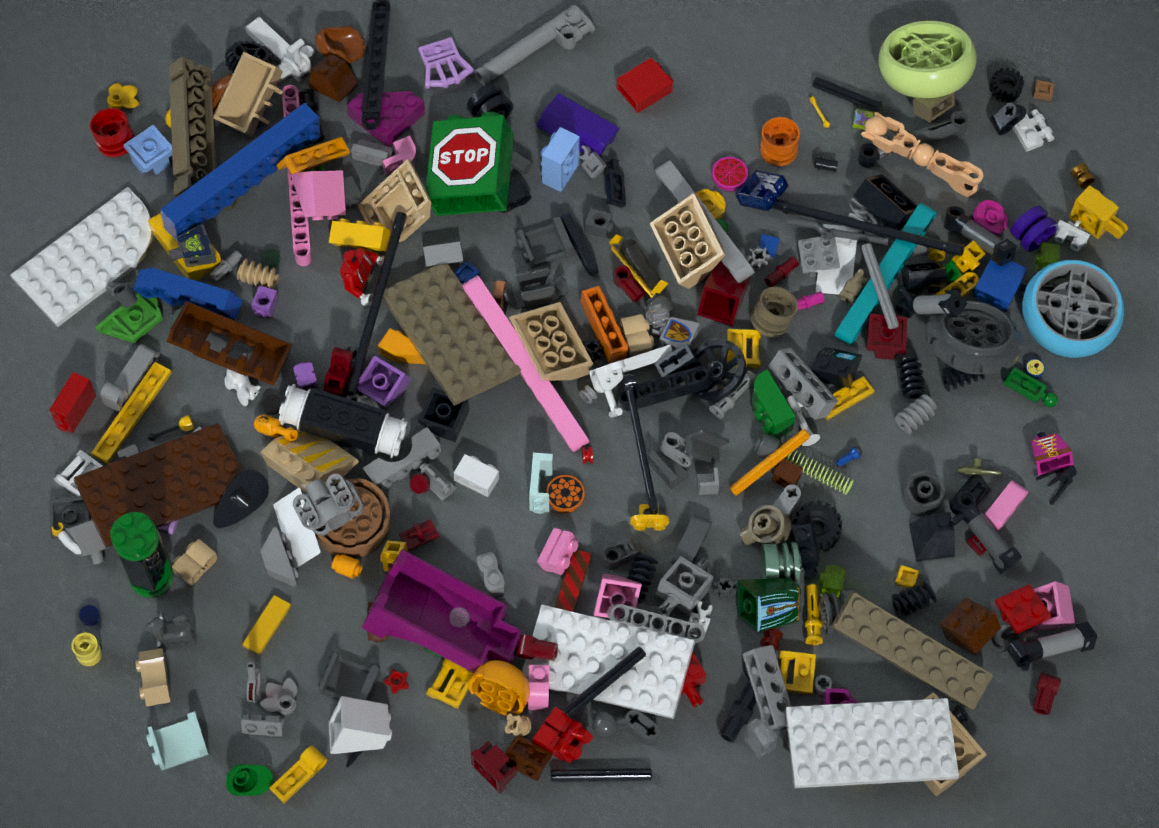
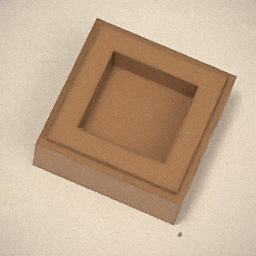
M1037 80L1033 98L1051 101L1055 83Z

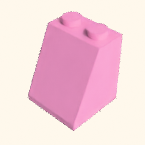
M343 170L310 171L291 174L304 217H312V220H324L323 216H327V220L339 219L338 216L346 215Z

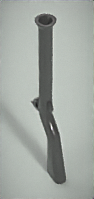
M789 214L787 225L813 228L820 234L825 235L824 240L839 237L888 246L889 237L842 231L835 228L829 229L823 227L818 222Z

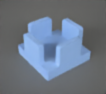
M154 125L123 144L124 149L130 154L133 164L142 174L152 169L155 175L170 166L169 157L172 155V145Z

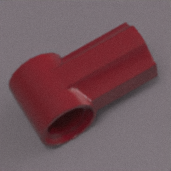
M620 265L615 269L614 284L621 288L633 303L642 299L646 291L633 277L630 268ZM619 275H625L626 278L622 279V278H619L618 276H619Z
M529 635L520 636L516 656L529 660L539 658L555 661L557 658L558 643L538 640Z
M1041 672L1032 710L1041 715L1050 714L1061 678Z

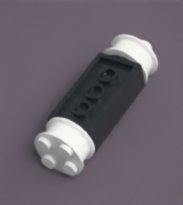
M296 384L288 385L285 393V403L282 402L279 410L281 425H284V423L296 426L297 430L300 429V431L371 453L375 452L377 454L379 451L389 454L392 459L394 456L398 457L400 444L406 433L407 421H405L404 417L402 420L390 417L389 413L386 414L387 410L315 388L306 391L296 388Z

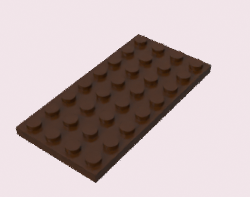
M219 423L78 475L74 477V482L105 548L113 545L110 532L112 525L120 516L129 512H140L150 517L157 528L217 505L230 482L242 470Z

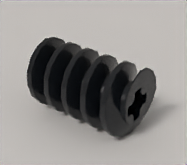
M906 357L899 360L897 364L902 395L907 399H917L921 395L927 394L923 390L925 388V384L922 383L924 377L921 376L923 375V371L920 369L922 364L917 362L919 361L918 357Z
M951 366L949 368L945 367L941 371L942 382L948 392L950 391V385L953 389H957V383L963 387L964 380L969 385L971 384V378L974 382H978V376L982 380L985 379V374H969L956 370Z
M638 554L634 557V562L631 565L632 569L629 570V576L627 577V579L641 583L638 599L646 598V595L642 592H648L649 589L644 585H651V581L647 578L652 579L654 577L650 571L655 572L656 567L652 564H658L657 560L645 554Z
M921 581L920 585L915 584L913 588L908 587L906 592L902 590L899 592V595L893 594L892 605L896 615L901 619L902 612L907 616L909 615V608L916 612V605L923 609V602L930 606L929 599L936 603L937 599L931 586L926 581Z

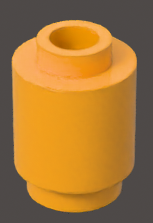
M337 554L331 566L336 573L354 579L356 576L359 577L362 571L359 560L344 554Z

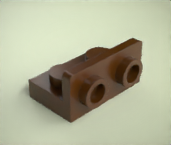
M517 735L506 750L505 754L509 757L506 765L511 768L515 767L517 771L538 781L542 771L551 760L553 753Z

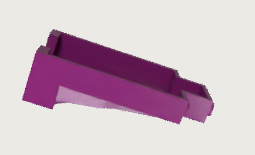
M403 549L387 571L361 627L381 639L385 635L417 643L472 673L482 666L483 663L492 660L512 664L516 656L514 650L518 649L519 638L522 630L504 621L507 616L504 613L507 607L506 604Z

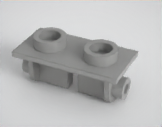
M423 463L420 466L421 471L417 474H423L429 478V489L441 501L456 490V487L431 463Z
M248 713L243 715V719L241 718L242 733L282 737L284 718L266 715V719L262 720V715Z

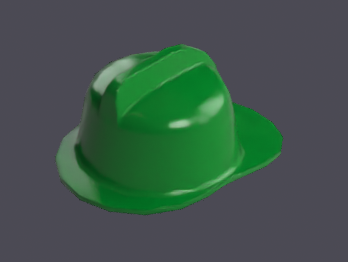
M240 763L234 765L226 773V788L229 793L235 796L261 795L267 792L273 782V774L270 769L262 765Z

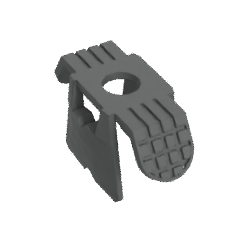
M549 268L518 274L516 279L520 290L512 292L507 289L504 291V296L507 303L514 309L525 307L526 309L546 306L551 301L559 300L565 294L567 289L566 280L563 277H558L553 283L545 284L550 271ZM539 282H540V284L533 285V286H529V287H525L526 285H531L532 283H539Z

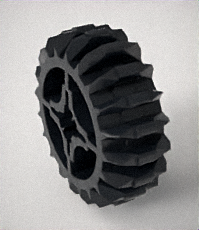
M254 41L234 42L233 45H229L225 53V65L228 66V70H231L232 73H234L243 52L274 65L271 50L267 49V46H261V43H254Z

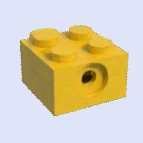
M1089 185L1075 200L1069 218L1075 223L1077 220H1080V226L1096 239H1099L1106 231L1118 239L1128 230L1127 224L1116 217L1119 207L1114 201L1103 196L1099 190Z

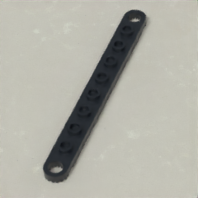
M375 0L372 4L362 108V126L367 130L377 129L381 123L391 11L390 2L387 0Z

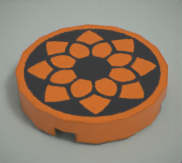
M570 475L555 477L546 489V493L549 494V504L555 511L561 513L575 511V509L582 505L585 498L584 487L581 481Z

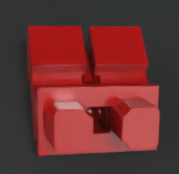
M555 706L545 720V724H542L533 737V743L550 751L557 759L571 763L573 759H579L582 755V746L584 743H590L593 736L580 722L567 717L563 711Z

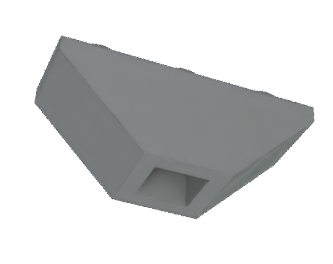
M274 527L260 551L268 576L293 587L297 586L296 578H299L295 566L291 567L289 561H292L289 549L285 550L283 546L286 543L283 532L279 533L277 527Z

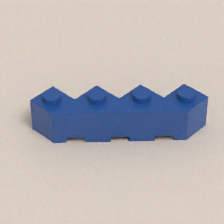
M152 267L139 271L133 290L146 299L159 297L170 306L184 305L188 301L232 320H236L243 301L233 291Z

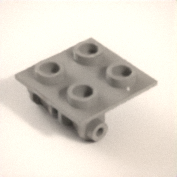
M824 236L798 240L803 274L807 273L809 277H815L818 271L840 268L835 237L824 240Z

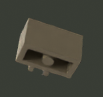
M954 92L941 97L913 99L914 114L930 124L935 122V118L942 119V114L955 106Z

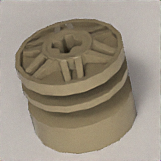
M776 286L763 290L751 314L753 327L759 333L768 337H780L785 334L798 310V302L795 296L790 291Z

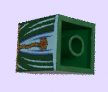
M790 578L738 580V617L757 632L799 622V613L801 611L799 605L800 586Z

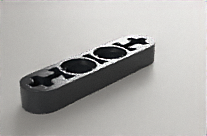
M567 213L560 216L570 242L589 276L597 274L599 272L598 266L571 214Z

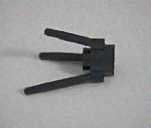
M1073 465L1041 474L1035 478L1040 480L1056 473L1057 477L1051 480L1047 486L1050 487L1057 481L1065 482L1051 500V505L1055 503L1067 486L1073 482L1072 478L1077 474L1076 468Z

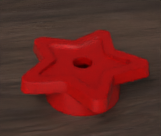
M392 669L389 678L383 681L384 684L391 686L392 694H395L399 689L409 688L406 683L407 672L401 673Z

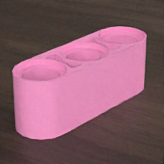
M1014 480L1007 485L985 513V517L997 532L1029 492Z

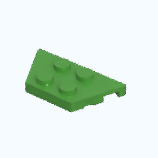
M136 293L137 301L129 308H123L121 305L95 327L96 331L131 343L137 342L163 320L157 298L146 299L139 293Z

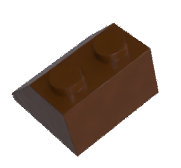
M328 54L311 70L309 88L337 102L342 101L358 86V82L347 63L335 55Z

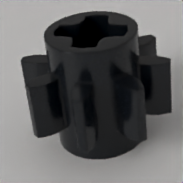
M590 338L589 341L582 342L592 362L596 359H601V353H603L604 348L599 347V340L596 341Z

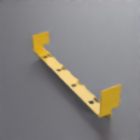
M616 234L609 242L612 246L611 250L625 266L630 268L633 277L651 298L656 293L660 294L668 282L660 280L653 290L648 288L647 284L638 276V273L614 246L615 243L619 244L623 239L622 236Z

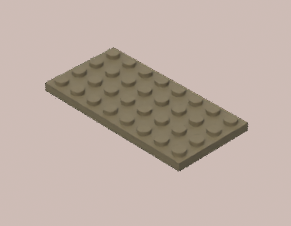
M447 263L435 265L385 288L383 301L454 406L521 374L520 367L510 358Z

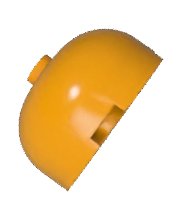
M492 660L483 663L482 666L477 668L468 683L471 694H476L482 700L480 702L481 705L504 716H508L510 713L521 714L530 697V685L524 673L514 665L504 661Z

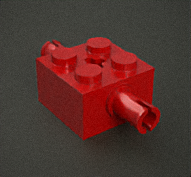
M692 652L681 695L686 694L692 707L695 708L697 704L700 706L704 702L696 687L705 683L706 673Z

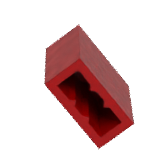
M651 57L617 78L616 89L633 109L639 113L670 94L673 89V80L670 75L665 74L661 65Z
M72 372L49 410L59 430L74 433L95 399L96 394L90 379Z

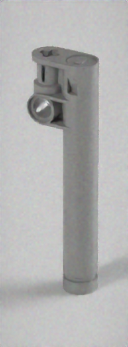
M572 5L482 65V67L474 71L475 76L482 85H486L554 39L564 49L571 50L576 46V42L582 39L583 35L595 31L594 25L576 5Z

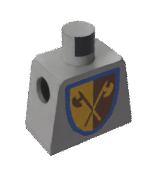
M670 317L666 326L656 322L652 333L660 336V347L671 344L672 350L675 351L686 343L692 347L698 335L700 323Z

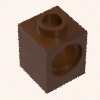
M783 459L773 467L771 471L773 474L772 481L783 487L797 485L802 476L803 468Z

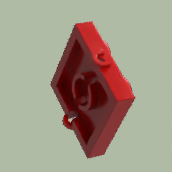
M1030 584L1008 593L995 601L996 606L1002 613L1003 621L1008 622L1016 635L1049 620L1051 614Z

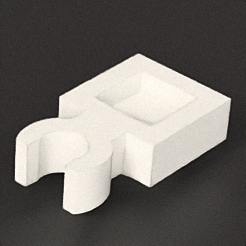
M700 601L697 605L698 614L692 612L688 622L701 625L706 634L711 620L707 616L712 612V605H709L708 610L704 611L701 609L702 602ZM691 629L690 634L697 637V629Z

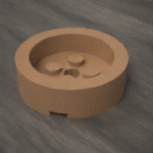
M345 478V480L354 484L365 505L363 513L355 516L345 525L330 531L325 536H319L316 533L315 536L320 545L335 556L337 554H344L352 558H360L376 551L386 540L391 527L390 509L386 496L375 484L362 478ZM355 501L350 510H358L359 502ZM326 525L320 527L319 529H317V531H318V532L323 531V530L325 529Z

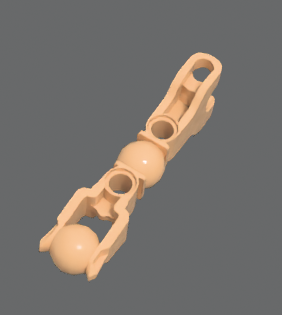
M874 112V117L869 118L865 122V131L861 132V135L871 140L875 146L884 152L890 153L893 151L901 156L909 157L908 159L910 160L913 158L917 165L927 166V170L930 169L933 174L948 182L954 191L965 197H971L976 193L978 184L983 179V171L980 168L966 161H958L945 153H939L938 150L935 152L934 148L929 144H920L921 140H917L916 137L904 130L905 126L890 117L885 118L878 112ZM887 128L896 134L893 137V141L883 138ZM904 144H909L911 148L906 147ZM936 162L942 163L943 166H939ZM975 173L978 176V178L973 179L969 176V174ZM964 184L970 185L972 190H966Z

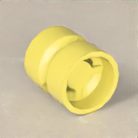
M85 632L78 634L73 639L71 644L72 650L80 664L93 666L101 660L102 649L94 635Z

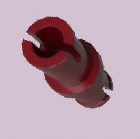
M790 257L785 263L778 265L775 271L764 279L765 283L769 287H773L781 279L787 278L788 274L799 266L798 261L794 257Z

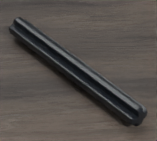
M637 647L563 708L566 716L569 718L574 716L646 656L645 651L641 647Z
M652 769L551 771L552 782L652 780Z

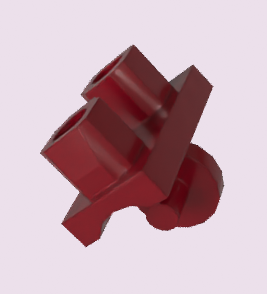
M431 519L399 533V537L402 542H406L407 552L439 538V534Z

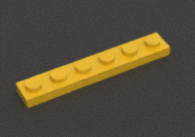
M157 362L153 363L91 452L92 456L107 464L111 462L172 374L170 369Z

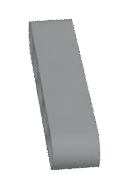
M613 604L607 610L608 618L616 623L661 634L666 633L683 637L695 642H700L705 637V630L699 624L623 604ZM616 608L622 610V616L619 619L614 616ZM635 613L641 615V621L638 624L633 620ZM655 618L660 620V626L657 629L652 625V621ZM674 623H677L679 626V630L677 633L674 634L671 630V626ZM696 628L698 631V635L696 638L693 639L690 635L691 629Z

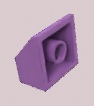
M374 356L360 377L357 390L387 407L402 395L411 379L402 371Z

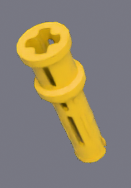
M815 584L806 586L807 620L805 628H807V638H805V643L808 645H820L823 643V638L821 637L823 625L821 620H819L818 610L819 588Z

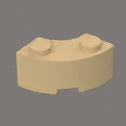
M163 648L139 652L136 668L137 672H141L142 687L139 688L141 700L145 699L146 707L171 702Z

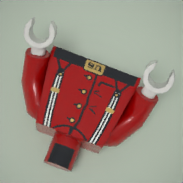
M366 248L348 250L344 253V261L340 268L344 288L356 298H361L363 306L371 305L370 301H372L373 294L365 295L364 292L376 266L375 261H377L378 266L382 267L385 256H378V253Z

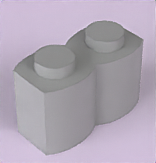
M492 552L479 555L477 557L478 573L484 581L486 594L493 598L503 596L505 594L504 578L498 570V562Z

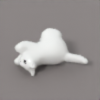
M226 370V377L224 379L226 388L228 390L236 389L239 401L246 407L248 399L254 400L258 393H260L259 389L261 386L252 385L248 375L246 377L232 370Z

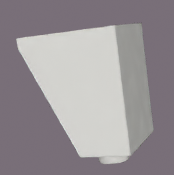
M341 696L329 720L330 753L339 754L383 749L387 741H390L392 737V729L389 727L391 714L388 713V704Z

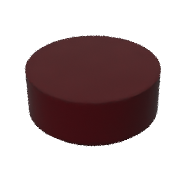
M423 474L414 475L410 480V488L416 494H424L430 488V480Z

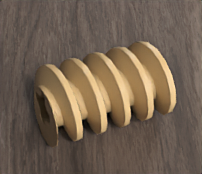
M245 258L237 272V280L240 279L241 282L247 281L248 284H254L256 287L263 286L274 290L279 280V274H275L276 268H272L268 272L269 266L267 265L262 270L261 263L255 267V261L248 265V259Z

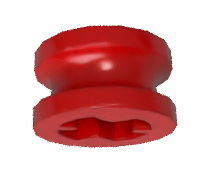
M582 447L583 464H586V462L593 464L592 447L588 449Z

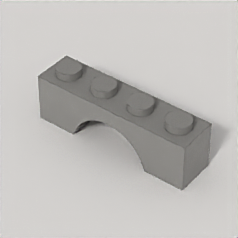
M428 427L411 437L412 449L407 457L397 462H388L377 458L363 467L364 476L368 481L384 491L396 480L405 478L407 473L413 469H419L424 462L429 459H435L441 452L440 443Z

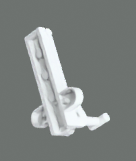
M261 17L256 18L245 27L246 33L255 42L261 43V46H267V49L271 50L273 58L279 63L277 68L282 70L283 73L278 82H284L291 76L300 82L303 75L307 72L311 73L310 61L314 58V50L310 46H303L305 43L301 38L290 46Z
M671 344L589 371L595 391L598 393L605 392L611 410L608 413L609 417L614 418L622 414V409L617 407L612 389L623 379V373L658 362L672 353Z

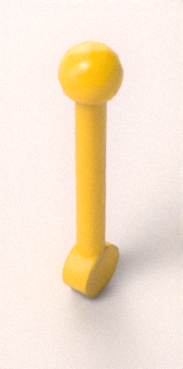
M810 97L809 100L821 117L823 126L828 128L830 122L825 119L816 103L815 97Z

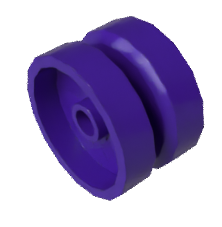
M1035 206L1025 212L1010 229L1011 235L1016 240H1021L1020 244L1027 252L1040 248L1058 229V224L1052 217L1047 218L1048 214L1042 206Z

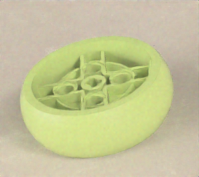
M919 21L901 26L889 34L880 49L878 63L884 80L895 91L910 97L935 98L959 90L970 80L976 67L977 55L971 38L959 27L940 21Z

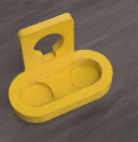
M640 504L639 515L630 517V524L638 531L645 530L646 528H654V530L661 531L665 530V527L669 524L668 516L659 515V505L656 515H644L643 513L646 509H649V505Z

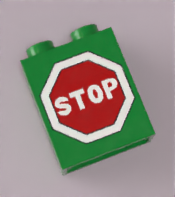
M486 112L481 117L476 118L451 115L446 120L433 121L426 192L431 200V208L436 216L507 211L514 133L503 115L496 112Z

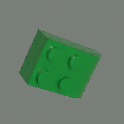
M767 369L761 372L755 379L751 400L753 415L763 425L762 430L764 434L781 438L793 431L795 414Z

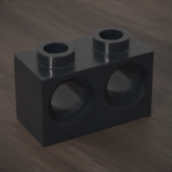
M687 343L654 363L661 377L702 366L696 353Z

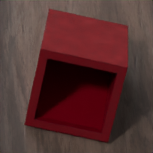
M719 262L711 271L704 285L697 315L733 327L749 287L751 276L738 283L726 266Z

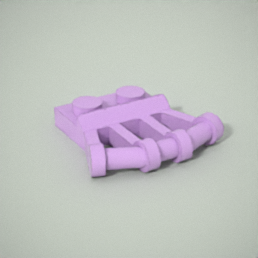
M452 37L418 47V52L426 69L425 89H430V87L447 88L448 85L454 83L457 85L468 75L474 74L473 68L459 55ZM453 61H456L464 68L459 74L456 72ZM447 64L452 77L446 78L440 65ZM431 68H436L440 80H430Z

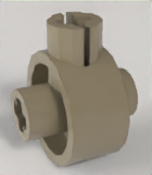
M760 506L750 516L748 526L740 529V535L746 545L759 542L761 544L776 543L777 546H780L790 536L792 529L791 520L785 512L775 506Z

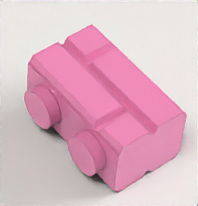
M554 528L537 563L544 571L562 575L564 570L569 567L570 558L573 552H576L578 549L579 541L572 532Z

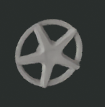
M852 197L849 201V206L860 219L865 222L884 225L882 221L879 224L871 214V211L867 207L862 206L857 201V198ZM854 202L861 209L855 210L852 203Z

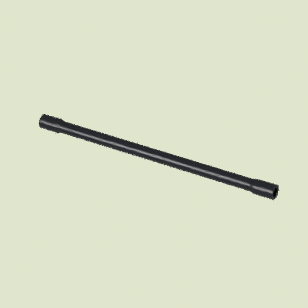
M773 197L770 199L771 209L811 217L941 250L957 256H962L964 253V245L888 228L789 203L788 201Z
M397 212L394 219L392 233L353 368L344 393L347 396L354 397L357 392L362 367L400 235L407 215L403 212Z

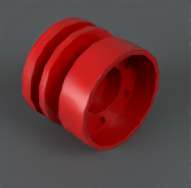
M116 108L103 109L97 112L90 121V130L100 153L107 157H120L128 153L124 149L123 144L135 136L123 111Z

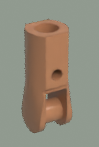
M496 280L492 296L496 302L501 303L499 307L503 311L504 291L507 288V283Z

